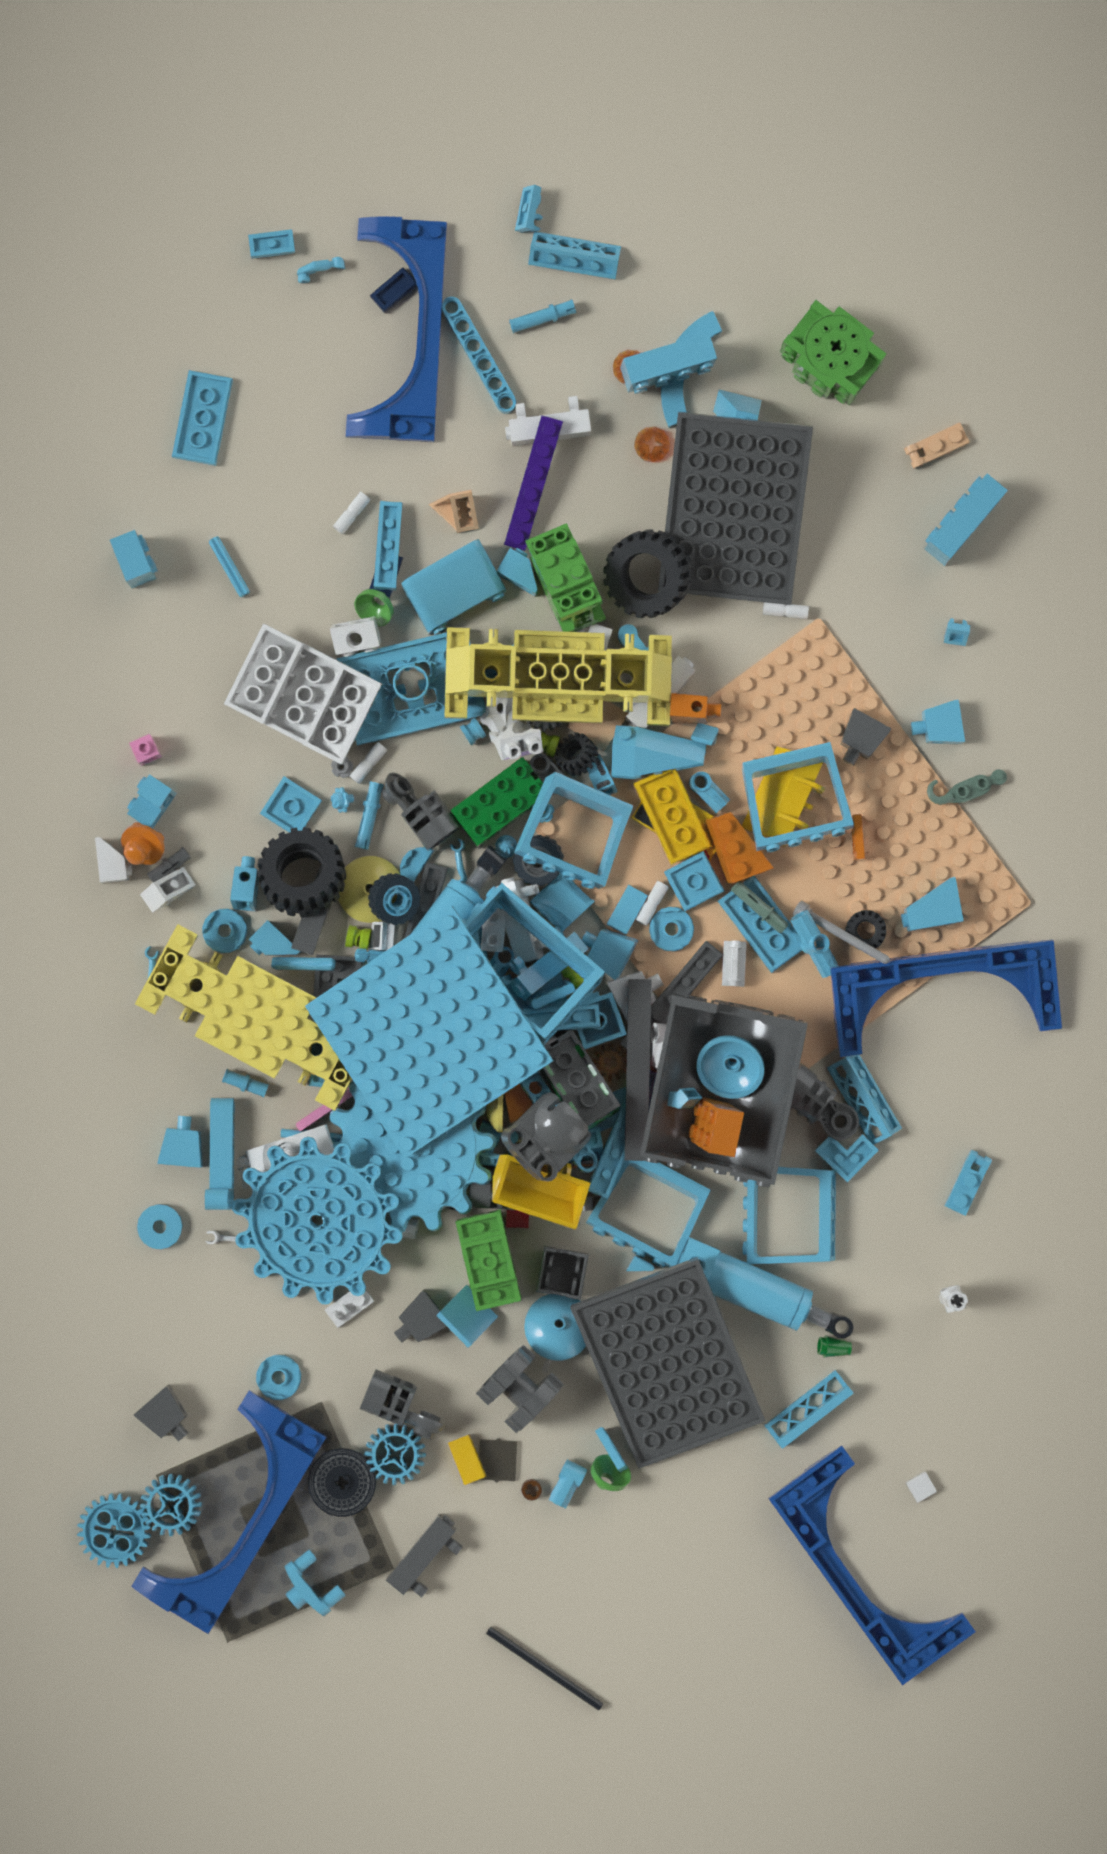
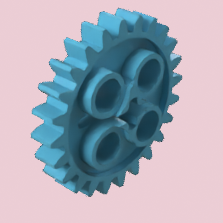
M110 1493L107 1500L104 1495H101L100 1503L94 1499L92 1501L94 1508L86 1506L85 1510L88 1514L80 1515V1518L85 1522L77 1524L78 1527L83 1529V1531L77 1533V1536L84 1537L79 1545L87 1546L83 1553L91 1552L90 1560H93L95 1557L98 1558L97 1565H100L104 1560L106 1561V1568H109L112 1562L118 1568L120 1561L127 1566L129 1564L128 1558L135 1562L137 1560L135 1553L142 1555L144 1552L140 1547H147L149 1545L144 1539L151 1537V1534L147 1533L146 1530L150 1529L152 1525L145 1524V1521L150 1517H142L141 1514L145 1509L141 1508L138 1510L136 1508L139 1501L131 1504V1496L123 1500V1495L120 1493L117 1499H115L113 1493ZM107 1512L111 1518L110 1522H102L100 1520V1513ZM125 1515L130 1516L133 1520L132 1526H125L122 1523V1517ZM97 1525L102 1528L111 1529L115 1525L116 1530L133 1531L134 1535L118 1532L114 1536L111 1530H97L94 1527ZM98 1534L106 1537V1545H99L96 1542ZM120 1538L127 1539L129 1548L122 1549L119 1547L118 1540Z

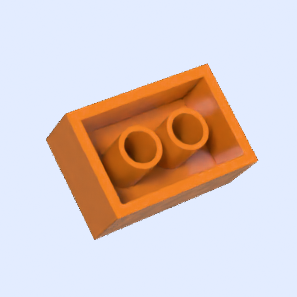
M702 1097L694 1107L695 1122L694 1125H691L689 1131L691 1142L708 1153L735 1157L744 1112L725 1101Z

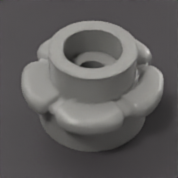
M348 757L345 758L342 764L344 765L343 769H340L341 764L333 760L331 763L332 773L336 777H348L353 770V763L349 761Z

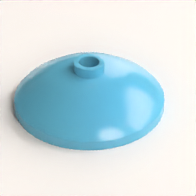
M728 1035L714 1038L704 1045L697 1059V1073L701 1082L709 1091L720 1097L731 1099L745 1097L759 1087L764 1076L765 1066L761 1053L752 1043L741 1037ZM734 1058L736 1062H731L729 1059Z
M548 1294L532 1304L525 1318L524 1331L529 1345L537 1354L549 1360L563 1361L575 1357L584 1350L586 1344L570 1308L572 1304L578 1303L580 1300ZM560 1320L563 1326L557 1328L554 1323Z

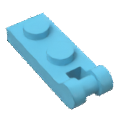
M971 1149L944 1206L966 1216L992 1159L987 1156L982 1157L978 1155L977 1151ZM973 1162L980 1165L978 1172L971 1169Z

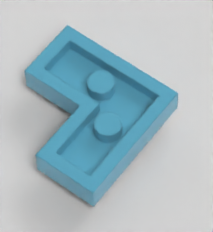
M863 1134L847 1150L830 1136L815 1149L846 1182L879 1151Z

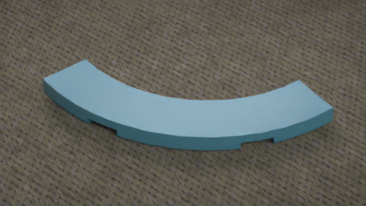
M711 311L693 322L676 342L709 333L710 337L713 338L722 333L714 312ZM669 380L667 385L661 387L662 410L668 428L677 425L678 412H687L683 397L684 380Z

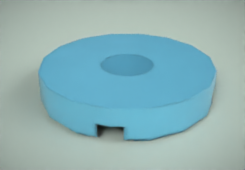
M667 907L661 909L653 916L650 922L649 933L651 940L657 947L664 951L674 952L683 949L689 944L693 937L694 925L691 917L684 910L677 907ZM668 923L677 925L678 932L676 935L671 936L666 933L665 927Z
M219 909L211 912L205 919L202 933L206 944L212 950L220 953H231L239 949L245 942L247 925L244 918L236 911ZM229 925L231 928L230 935L221 937L219 935L220 926Z
M163 1204L150 1206L144 1210L137 1224L140 1239L144 1244L154 1249L171 1247L180 1238L183 1228L181 1216L172 1207ZM158 1220H162L166 1224V1230L163 1233H157L154 1230V1224Z
M273 1355L266 1358L260 1364L256 1373V1382L266 1397L273 1400H283L291 1397L298 1390L301 1383V1371L299 1365L292 1358L286 1355ZM276 1371H281L285 1375V1381L281 1384L273 1381V1373Z

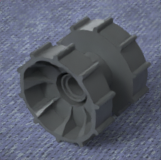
M522 1345L507 1358L476 1392L487 1405L503 1393L516 1406L504 1421L515 1433L521 1431L531 1422L564 1385L553 1373L547 1375L536 1385L523 1372L536 1357L525 1345Z

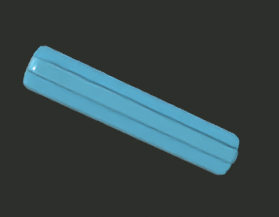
M218 536L213 537L209 540V544L239 597L248 595L250 590Z
M273 957L271 966L276 970L333 971L336 962L332 958Z

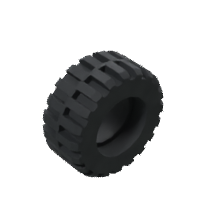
M646 529L642 532L637 531L615 544L612 552L607 555V564L603 567V573L606 574V578L603 579L604 586L609 587L610 591L607 594L609 598H615L616 602L614 604L618 608L621 606L625 608L624 613L628 615L634 613L637 618H644L645 616L655 618L658 615L669 612L686 596V591L690 588L692 582L689 580L690 576H692V568H689L688 565L691 560L689 555L685 556L683 551L686 549L682 544L678 546L675 543L677 539L672 535L667 537L665 536L666 532L660 530L654 532L653 529ZM647 553L655 556L662 562L666 570L667 579L666 585L660 592L647 594L637 589L632 583L629 566L635 556Z
M297 827L291 828L289 833L285 834L284 831L279 833V838L276 840L272 838L268 842L269 848H263L261 852L262 858L258 860L257 865L259 871H257L258 878L267 900L271 905H275L278 911L282 913L286 910L287 915L293 917L296 913L300 917H307L308 913H313V916L320 914L319 910L323 908L328 910L331 907L330 903L332 901L337 902L340 898L339 892H343L345 887L344 880H346L344 861L337 844H334L333 839L328 835L324 837L322 831L316 829L314 832H311V829L308 827H303L302 831H298ZM311 858L322 864L323 869L320 876L307 886L294 887L282 881L281 877L284 869L294 860Z

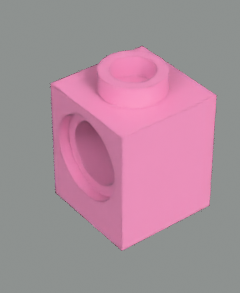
M150 734L129 743L138 764L141 766L162 757L153 736Z

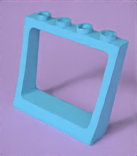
M831 742L742 763V775L756 851L766 849L767 852H774L779 850L781 845L788 844L789 847H796L802 844V840L810 839L811 842H817L824 839L823 835L832 834L833 837L844 835L846 833L845 830L853 829V820ZM821 762L825 763L843 820L769 838L763 837L752 779Z
M555 772L545 778L514 853L522 856L523 861L528 864H536L537 862L543 865L542 869L547 872L558 871L562 873V878L573 881L577 879L582 881L581 885L585 888L593 889L596 887L600 889L605 887L633 805ZM553 793L613 819L597 875L530 846L531 839Z
M624 1160L611 1193L626 1168L631 1166L695 1200V1206L672 1256H668L601 1221L599 1213L608 1200L603 1197L598 1201L586 1223L594 1227L592 1230L594 1233L603 1237L605 1234L613 1237L612 1242L621 1247H624L625 1244L632 1247L634 1254L642 1258L645 1255L653 1258L652 1263L661 1268H664L665 1265L672 1267L677 1264L711 1190L659 1162Z
M778 1167L777 1174L816 1176L819 1178L818 1254L759 1256L757 1254L758 1185H756L757 1181L748 1180L747 1183L743 1182L744 1187H747V1196L743 1198V1208L747 1210V1219L743 1220V1232H747V1241L743 1242L742 1250L743 1255H747L748 1264L828 1262L835 1260V1170Z

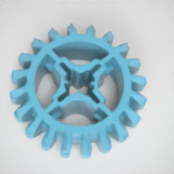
M386 1424L385 1433L381 1428H378L377 1433L379 1437L375 1434L370 1436L375 1443L367 1442L366 1444L368 1448L372 1449V1451H365V1456H372L366 1463L369 1465L374 1464L370 1472L378 1470L376 1479L378 1480L381 1475H384L383 1483L387 1484L389 1478H393L392 1485H396L397 1478H400V1482L405 1484L404 1476L407 1475L409 1480H413L414 1477L411 1472L420 1473L416 1465L424 1466V1462L419 1460V1458L426 1457V1453L419 1452V1450L423 1449L425 1444L417 1445L416 1442L421 1439V1436L418 1435L413 1438L414 1429H411L409 1434L406 1433L407 1425L405 1424L402 1427V1431L398 1430L399 1425L394 1424V1430H391L390 1425ZM400 1436L406 1439L407 1442L396 1445L388 1437ZM383 1441L387 1455L378 1461L377 1447ZM412 1447L414 1460L408 1467L404 1459V1453ZM391 1448L394 1449V1451H400L401 1449H403L399 1454L400 1460L396 1457L389 1458V1456L392 1453L390 1451ZM394 1463L402 1471L391 1472L383 1468V1466Z
M173 1474L168 1475V1481H166L164 1475H161L159 1477L160 1484L154 1479L151 1481L154 1488L150 1486L145 1488L146 1492L150 1495L143 1494L141 1496V1499L147 1501V1503L140 1504V1508L147 1509L141 1515L142 1517H150L145 1522L146 1525H150L151 1522L155 1524L152 1531L155 1532L158 1527L161 1528L160 1535H164L166 1529H168L169 1536L174 1535V1529H176L178 1535H181L183 1533L182 1526L185 1530L189 1531L191 1526L188 1522L196 1524L197 1520L193 1515L200 1516L201 1511L195 1509L202 1506V1502H195V1499H198L201 1494L196 1493L193 1495L192 1492L197 1488L196 1485L189 1488L187 1485L190 1483V1479H186L184 1483H181L182 1475H178L176 1481H174ZM174 1487L181 1490L182 1493L173 1496L163 1488ZM156 1493L159 1494V1499L162 1502V1506L157 1512H155L153 1506ZM185 1498L189 1502V1511L186 1518L183 1516V1511L180 1507L181 1502ZM177 1499H180L176 1502V1505L174 1506L175 1510H172L171 1508L170 1510L167 1509L163 1511L168 1505L167 1500H170L171 1502L172 1500L176 1501ZM169 1514L174 1519L177 1518L179 1522H165L160 1517Z

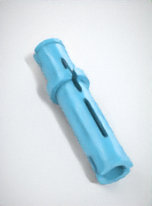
M571 299L554 306L550 304L548 308L509 319L512 332L515 333L552 320L556 322L558 318L575 314L576 309L573 300Z
M371 781L366 801H363L364 810L355 847L369 850L376 814L381 807L379 802L384 784Z

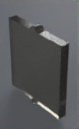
M500 1438L496 1440L480 1439L479 1459L486 1477L479 1480H494L496 1483L499 1481H515L517 1441H506Z

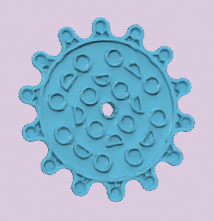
M352 1081L349 1085V1092L355 1099L354 1107L350 1110L337 1108L330 1113V1121L341 1128L343 1135L339 1142L333 1143V1148L335 1149L339 1143L348 1144L351 1148L350 1162L356 1168H363L369 1163H375L380 1167L381 1174L374 1182L375 1189L381 1194L393 1193L399 1199L397 1208L387 1212L391 1216V1226L397 1227L401 1232H404L407 1229L409 1220L417 1216L424 1220L429 1230L437 1231L442 1226L441 1212L445 1207H453L461 1214L470 1212L472 1202L467 1197V1187L472 1183L486 1185L492 1178L491 1172L480 1165L479 1155L483 1151L492 1150L496 1146L497 1140L493 1134L482 1133L476 1128V1120L485 1113L486 1106L404 1159L355 1082Z
M304 1137L301 1140L300 1152L296 1156L288 1155L280 1146H271L267 1151V1156L271 1163L268 1171L262 1172L255 1168H247L243 1172L244 1181L252 1188V1196L248 1199H236L231 1205L232 1211L237 1215L245 1217L249 1223L248 1229L236 1236L235 1242L237 1246L242 1249L254 1248L259 1252L260 1259L253 1269L255 1275L259 1278H265L272 1273L280 1274L284 1279L282 1291L288 1298L296 1297L300 1289L305 1286L313 1288L316 1292L317 1300L325 1305L331 1303L333 1300V1290L339 1285L347 1287L355 1296L363 1295L366 1290V1285L362 1278L363 1273L367 1270H373L379 1274L388 1273L391 1264L381 1253V1247L386 1243H399L403 1237L399 1228L391 1226L385 1220L386 1213L397 1208L399 1204L398 1197L393 1193L381 1194L374 1187L375 1180L381 1174L380 1167L375 1163H369L363 1168L354 1167L350 1162L351 1148L346 1143H339L333 1153L329 1155L322 1154L318 1150L316 1140L312 1137ZM312 1216H322L323 1224L316 1225L313 1223Z

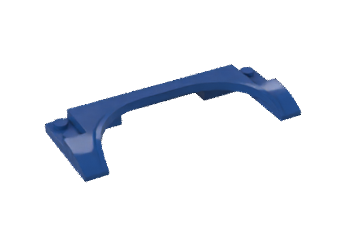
M394 216L363 217L358 220L357 241L382 244L397 253L408 265L418 287L419 314L416 356L408 378L401 388L386 401L365 411L348 414L346 438L434 442L447 222L402 219V217Z
M1054 940L1022 941L890 958L888 964L872 960L830 967L834 1003L833 1014L840 1057L863 1054L862 1031L866 1017L875 1002L889 989L910 979L976 971L990 973L1005 979L1017 988L1028 1002L1040 1032L1062 1029Z
M250 1390L237 1410L246 1417L261 1438L268 1460V1481L263 1498L237 1543L219 1564L201 1574L173 1578L156 1574L143 1566L131 1586L167 1612L171 1611L207 1634L210 1633L327 1437Z
M841 1445L806 1468L802 1474L768 1499L903 1686L976 1631L963 1613L933 1622H909L892 1617L875 1606L854 1580L834 1551L826 1524L827 1505L832 1489L839 1478L855 1465Z

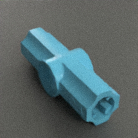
M804 910L793 916L790 921L801 939L802 951L810 955L822 978L830 976V967L839 965L829 949L830 942L828 937L820 933L809 911Z

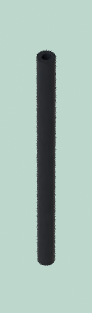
M490 1626L487 1630L486 1635L599 1711L603 1702Z

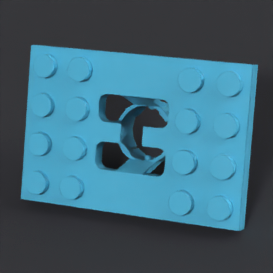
M447 632L378 648L371 652H361L347 657L336 658L338 661L382 684L355 738L357 746L481 717L486 712L484 698L473 697L468 700L467 719L444 718ZM427 663L430 675L427 677L426 672L415 665ZM399 669L393 678V685L390 684L388 672ZM416 670L424 675L425 679L417 680L420 691L425 690L420 696L406 698L404 696L407 694L405 684H396L402 672ZM429 689H433L436 694V701L425 705L423 698L427 695ZM395 697H399L407 702L409 709L396 710L394 705Z

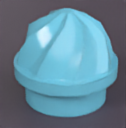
M509 835L499 837L495 843V849L507 858L514 855L517 846L516 840Z

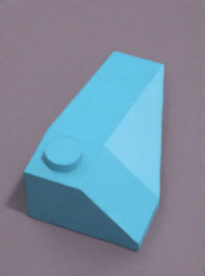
M616 725L612 744L611 776L612 778L638 779L641 778V775L654 773L658 775L662 774V771L676 769L678 771L703 766L707 745L640 727Z

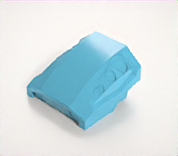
M562 873L530 901L555 927L558 926L562 932L595 902L573 881L562 878Z

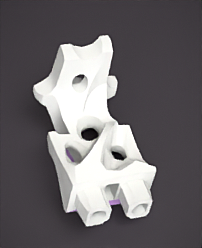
M491 698V707L486 706V712L480 717V722L487 725L491 731L489 732L491 742L495 744L501 760H512L520 756L535 755L543 752L540 729H533L530 724L524 725L520 721L512 720L513 698H496V707H492ZM502 703L503 709L498 712L497 705Z

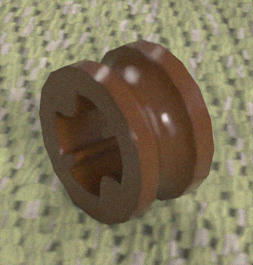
M528 1479L522 1484L521 1491L524 1498L533 1501L540 1497L542 1488L537 1480ZM529 1484H532L533 1487H538V1490H535L536 1494L533 1496L531 1493L526 1494L525 1492Z

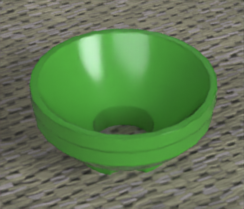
M364 590L356 597L354 607L359 617L363 619L376 616L378 627L388 624L394 613L390 599L384 592L379 590ZM374 597H377L380 600H382L384 602V605H379L375 601Z
M599 1455L592 1463L591 1475L597 1486L602 1490L621 1491L629 1484L631 1472L628 1466L627 1469L620 1473L609 1455ZM601 1477L608 1478L612 1484L605 1482Z

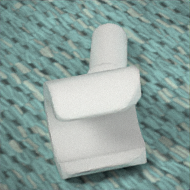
M208 1231V1234H214L215 1240L206 1241V1243L216 1244L219 1241L235 1242L236 1236L220 1235L217 1231Z

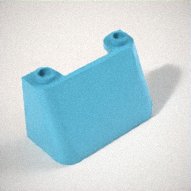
M479 539L468 543L408 577L401 583L403 591L429 635L432 633L434 635L440 634L446 630L445 625L451 619L485 600L496 602L503 598V593L506 592L505 586Z

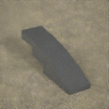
M320 865L316 879L320 876L322 872V865ZM324 908L319 910L320 914L313 916V913H308L307 917H301L291 949L310 955L314 954L330 908L328 910Z

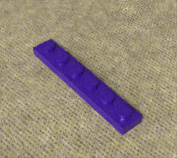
M541 415L504 545L523 551L526 550L527 545L525 541L529 539L563 421Z

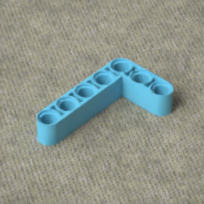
M211 1098L210 1178L209 1189L205 1190V1210L232 1209L231 1205L234 1201V1098Z

